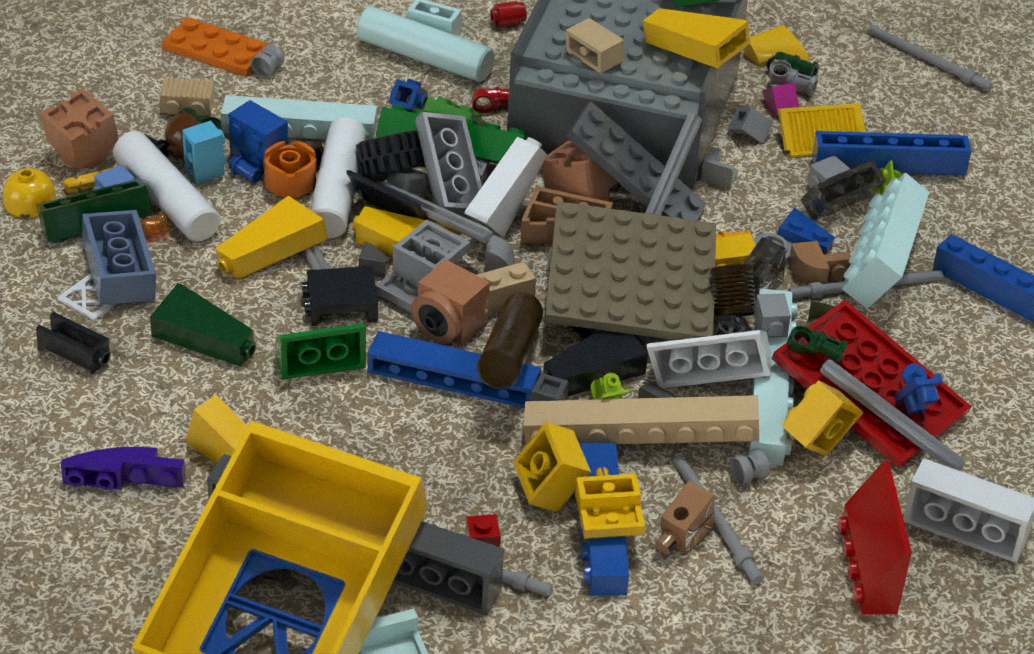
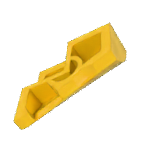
M784 25L750 37V44L744 48L743 52L757 66H767L768 59L775 52H784L793 56L798 55L802 60L810 62V57L804 47Z

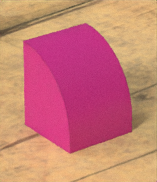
M794 82L762 90L765 103L774 116H779L778 109L800 107Z

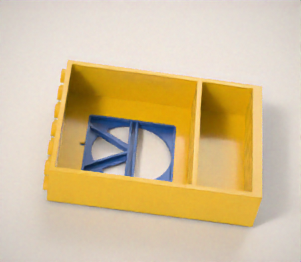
M250 420L131 647L135 654H237L235 652L237 647L273 622L275 654H288L286 627L315 637L312 645L302 654H359L428 509L422 478ZM276 569L299 571L310 577L323 594L325 601L323 625L310 622L236 594L251 579L267 571ZM229 608H235L258 617L232 637L227 636L226 619Z

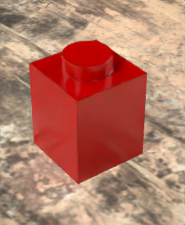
M497 514L466 516L465 535L500 547L501 535Z

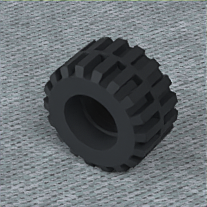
M415 130L361 141L356 145L362 176L364 177L388 174L420 167L425 164L418 132Z

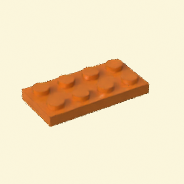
M186 17L162 41V49L245 77L253 71L251 67L252 58L260 53L266 45H269V43L189 17Z

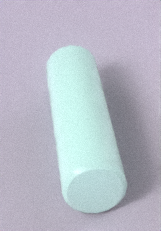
M373 6L366 8L362 12L357 23V36L359 40L465 78L482 82L489 76L492 70L494 51L489 46Z

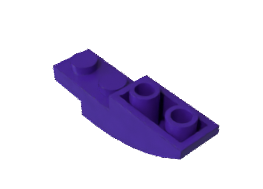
M152 447L106 448L77 454L61 461L63 484L122 490L124 482H133L135 484L183 488L186 481L185 460L158 457V448Z

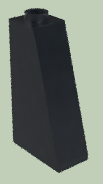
M600 330L544 362L543 373L567 380V397L589 391L590 385L594 380L608 373H615L620 381L646 374L648 353L634 334Z

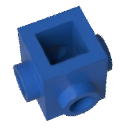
M396 79L388 103L406 107L407 112L415 113V109H424L428 99V91L421 87L422 83L407 79V82Z

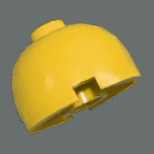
M25 168L18 170L8 176L3 185V206L8 213L16 217H21V214L30 215V218L38 217L36 204L56 200L55 187L52 180L46 173L37 169Z

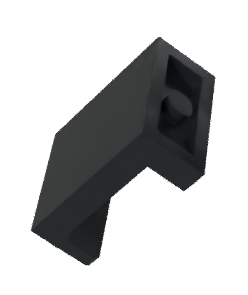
M372 266L306 270L307 281L302 282L303 298H308V300H304L305 316H311L312 326H318L317 316L320 314L360 311L366 312L367 322H378V297Z

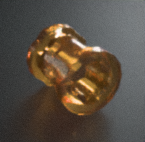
M162 211L157 212L156 216L142 219L139 217L146 241L150 236L160 233L163 235L169 234L168 221Z

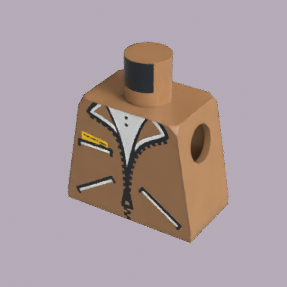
M690 480L662 514L661 537L655 543L661 553L669 555L674 549H677L684 554H688L714 529V494Z

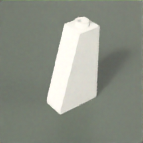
M517 137L469 204L464 214L475 223L487 227L493 234L504 238L547 157V154L541 149L542 144L530 137L527 140Z

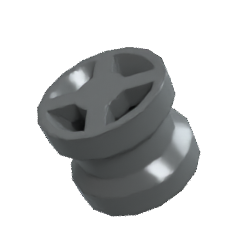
M723 316L718 321V332L716 335L745 332V322L738 316Z

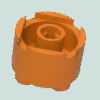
M282 141L266 149L264 154V185L271 193L283 198L290 196L296 200L298 197L308 194L314 189L317 181L315 151L311 146L300 141H294V145H285V141Z

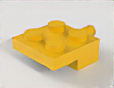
M603 467V473L602 468H598L596 476L576 477L575 497L584 539L645 535L646 526L640 504L641 492L636 473L609 475L608 469Z

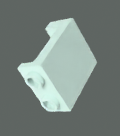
M415 609L375 618L359 654H428L418 632V616Z

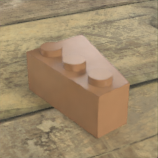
M536 186L521 220L520 244H552L557 201L612 209L613 202Z

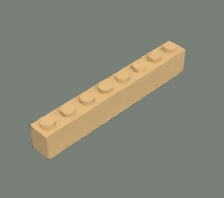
M758 395L525 401L524 434L526 445L545 422L574 430L579 445L581 443L652 444L760 441Z

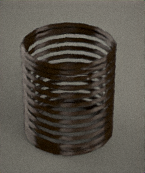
M731 264L716 266L710 269V275H712L710 279L714 280L711 281V284L715 283V285L711 286L715 290L711 292L715 293L713 295L716 298L714 302H719L714 303V307H717L714 308L715 318H722L727 315L738 317L754 315L756 305L754 301L756 299L753 293L755 285L752 283L755 281L752 280L754 272L752 271L753 266L751 264Z

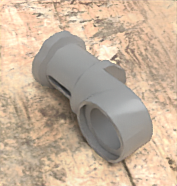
M783 60L774 61L770 65L769 79L773 83L784 85L794 82L797 91L807 93V96L810 97L813 96L818 84V76L810 77L800 74L798 70L792 69L791 65ZM784 70L786 74L777 75L774 71Z

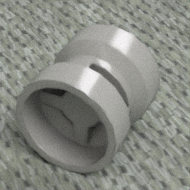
M272 44L266 45L260 53L252 58L251 67L257 75L267 78L284 63V54L277 46Z
M761 449L749 452L748 456L738 455L731 458V472L739 485L750 483L753 478L760 480L770 475L769 460Z

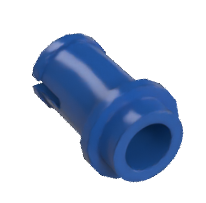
M234 156L229 162V169L232 174H239L253 184L262 177V169L247 162L244 156Z

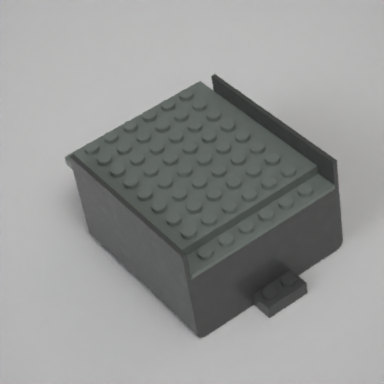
M537 0L511 52L507 131L509 132L510 128L525 131L524 135L542 144L541 149L548 155L570 140L566 137L567 133L583 108L591 101L665 167L687 115L695 114L702 118V122L678 175V178L691 190L696 183L738 73L741 51L717 69L646 43L643 20L659 8L745 20L748 0H720L675 7L672 0ZM588 18L592 19L624 39V62L603 73L597 72L583 63L582 59L575 54L566 52V29ZM618 182L609 190L618 192L621 184Z

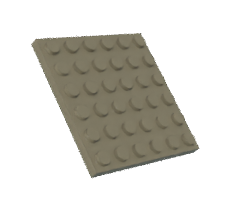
M557 201L545 323L670 340L713 336L714 293L711 291L714 288L712 289L711 286L715 285V283L711 284V281L714 280L710 279L712 277L710 269L715 267L716 223Z

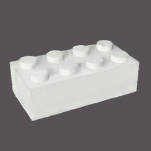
M923 458L911 481L903 519L908 524L1017 563L1028 540L1034 518V497Z

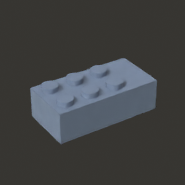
M137 210L82 214V242L100 305H116L130 302L141 303L155 300L156 271Z

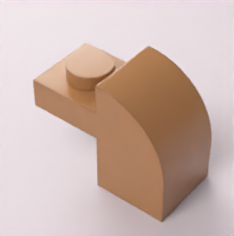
M818 241L792 243L789 265L794 276L800 282L806 285L813 282L827 284L828 280L846 279L843 276L851 265L849 263L851 255L849 252L823 255Z

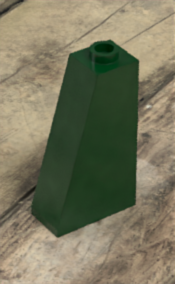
M177 283L150 316L152 337L240 367L247 358H251L254 355L256 343L254 342L253 329L182 284Z

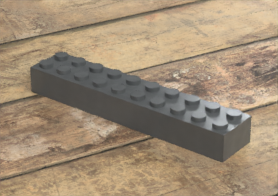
M224 454L207 477L208 500L232 456ZM421 521L392 583L488 615L502 590L504 549Z

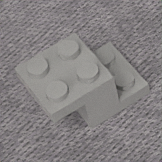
M426 220L393 246V272L376 285L377 295L411 313L412 302L418 297V282L445 259L452 263L459 260L470 251V242Z

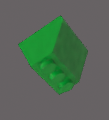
M365 323L284 334L275 337L276 358L282 380L366 368Z

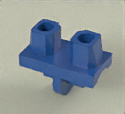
M910 364L903 369L902 380L905 386L894 394L895 402H904L908 415L923 413L927 410L926 405L934 404L940 400L936 387L943 382L941 374H936L931 379H927L925 369L918 364Z

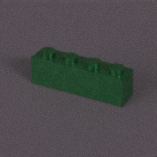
M140 178L36 204L42 233L48 242L52 241L53 243L66 241L68 237L74 235L82 236V214L137 210L140 222L145 220V217L152 216L147 187Z

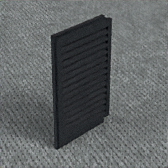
M351 170L346 171L357 193L364 200L388 212L428 220L419 203Z

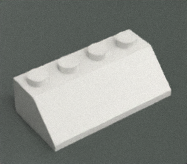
M757 330L647 344L657 384L661 388L771 376L772 353L765 331Z

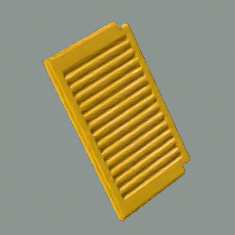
M861 103L778 109L784 151L789 152L790 158L812 156L816 131L866 132Z

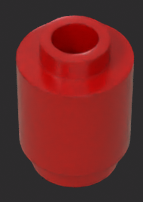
M518 1L494 4L493 9L490 10L491 22L495 23L498 28L520 25L521 22L527 20L526 6L523 2L519 3Z

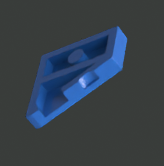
M796 208L792 209L777 232V235L792 243L818 241L823 255L828 253L835 240L832 234Z

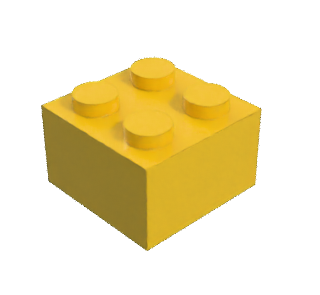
M818 381L806 390L804 399L799 405L793 407L787 413L786 420L781 426L805 448L828 456L864 412L839 390Z
M548 422L543 424L513 461L528 503L554 512L559 511L575 492L576 477H587L591 472L574 430Z

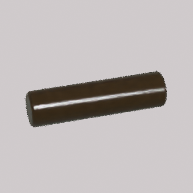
M520 292L506 299L477 364L479 377L486 385L494 389L511 387L517 382L543 319L542 305L535 296Z

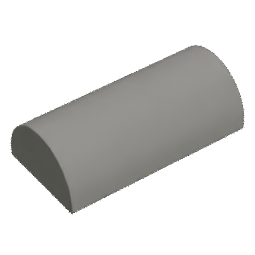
M421 112L416 117L415 123L434 203L464 218L470 219L464 213L481 189L482 184L465 116Z

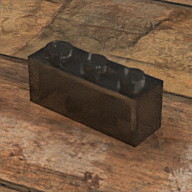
M874 160L811 187L803 196L801 202L811 219L816 221L874 195L886 183V180Z

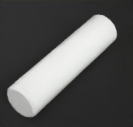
M352 118L336 119L329 126L310 207L311 211L324 219L328 238L339 237L346 231L355 191L354 185L347 176L346 171L351 170L358 174L360 162L356 145L361 141H365L366 131L363 125Z
M131 131L118 139L113 149V157L135 179L140 178L147 187L148 196L178 229L193 242H201L210 238L220 224V215L217 210L144 133Z

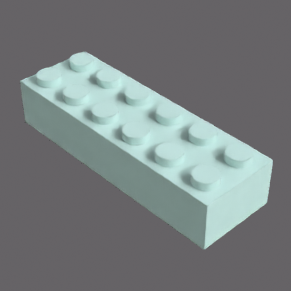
M904 173L899 179H892L887 185L886 191L882 195H875L870 201L869 207L871 208L864 217L866 222L859 231L861 236L854 245L855 253L849 259L851 265L843 276L846 279L842 290L866 309L902 278L929 195V191L907 173Z

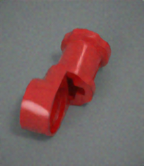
M499 87L478 89L472 95V107L478 113H489L493 109H499L500 106H508L509 89H500ZM482 97L490 100L487 105H479L476 101Z

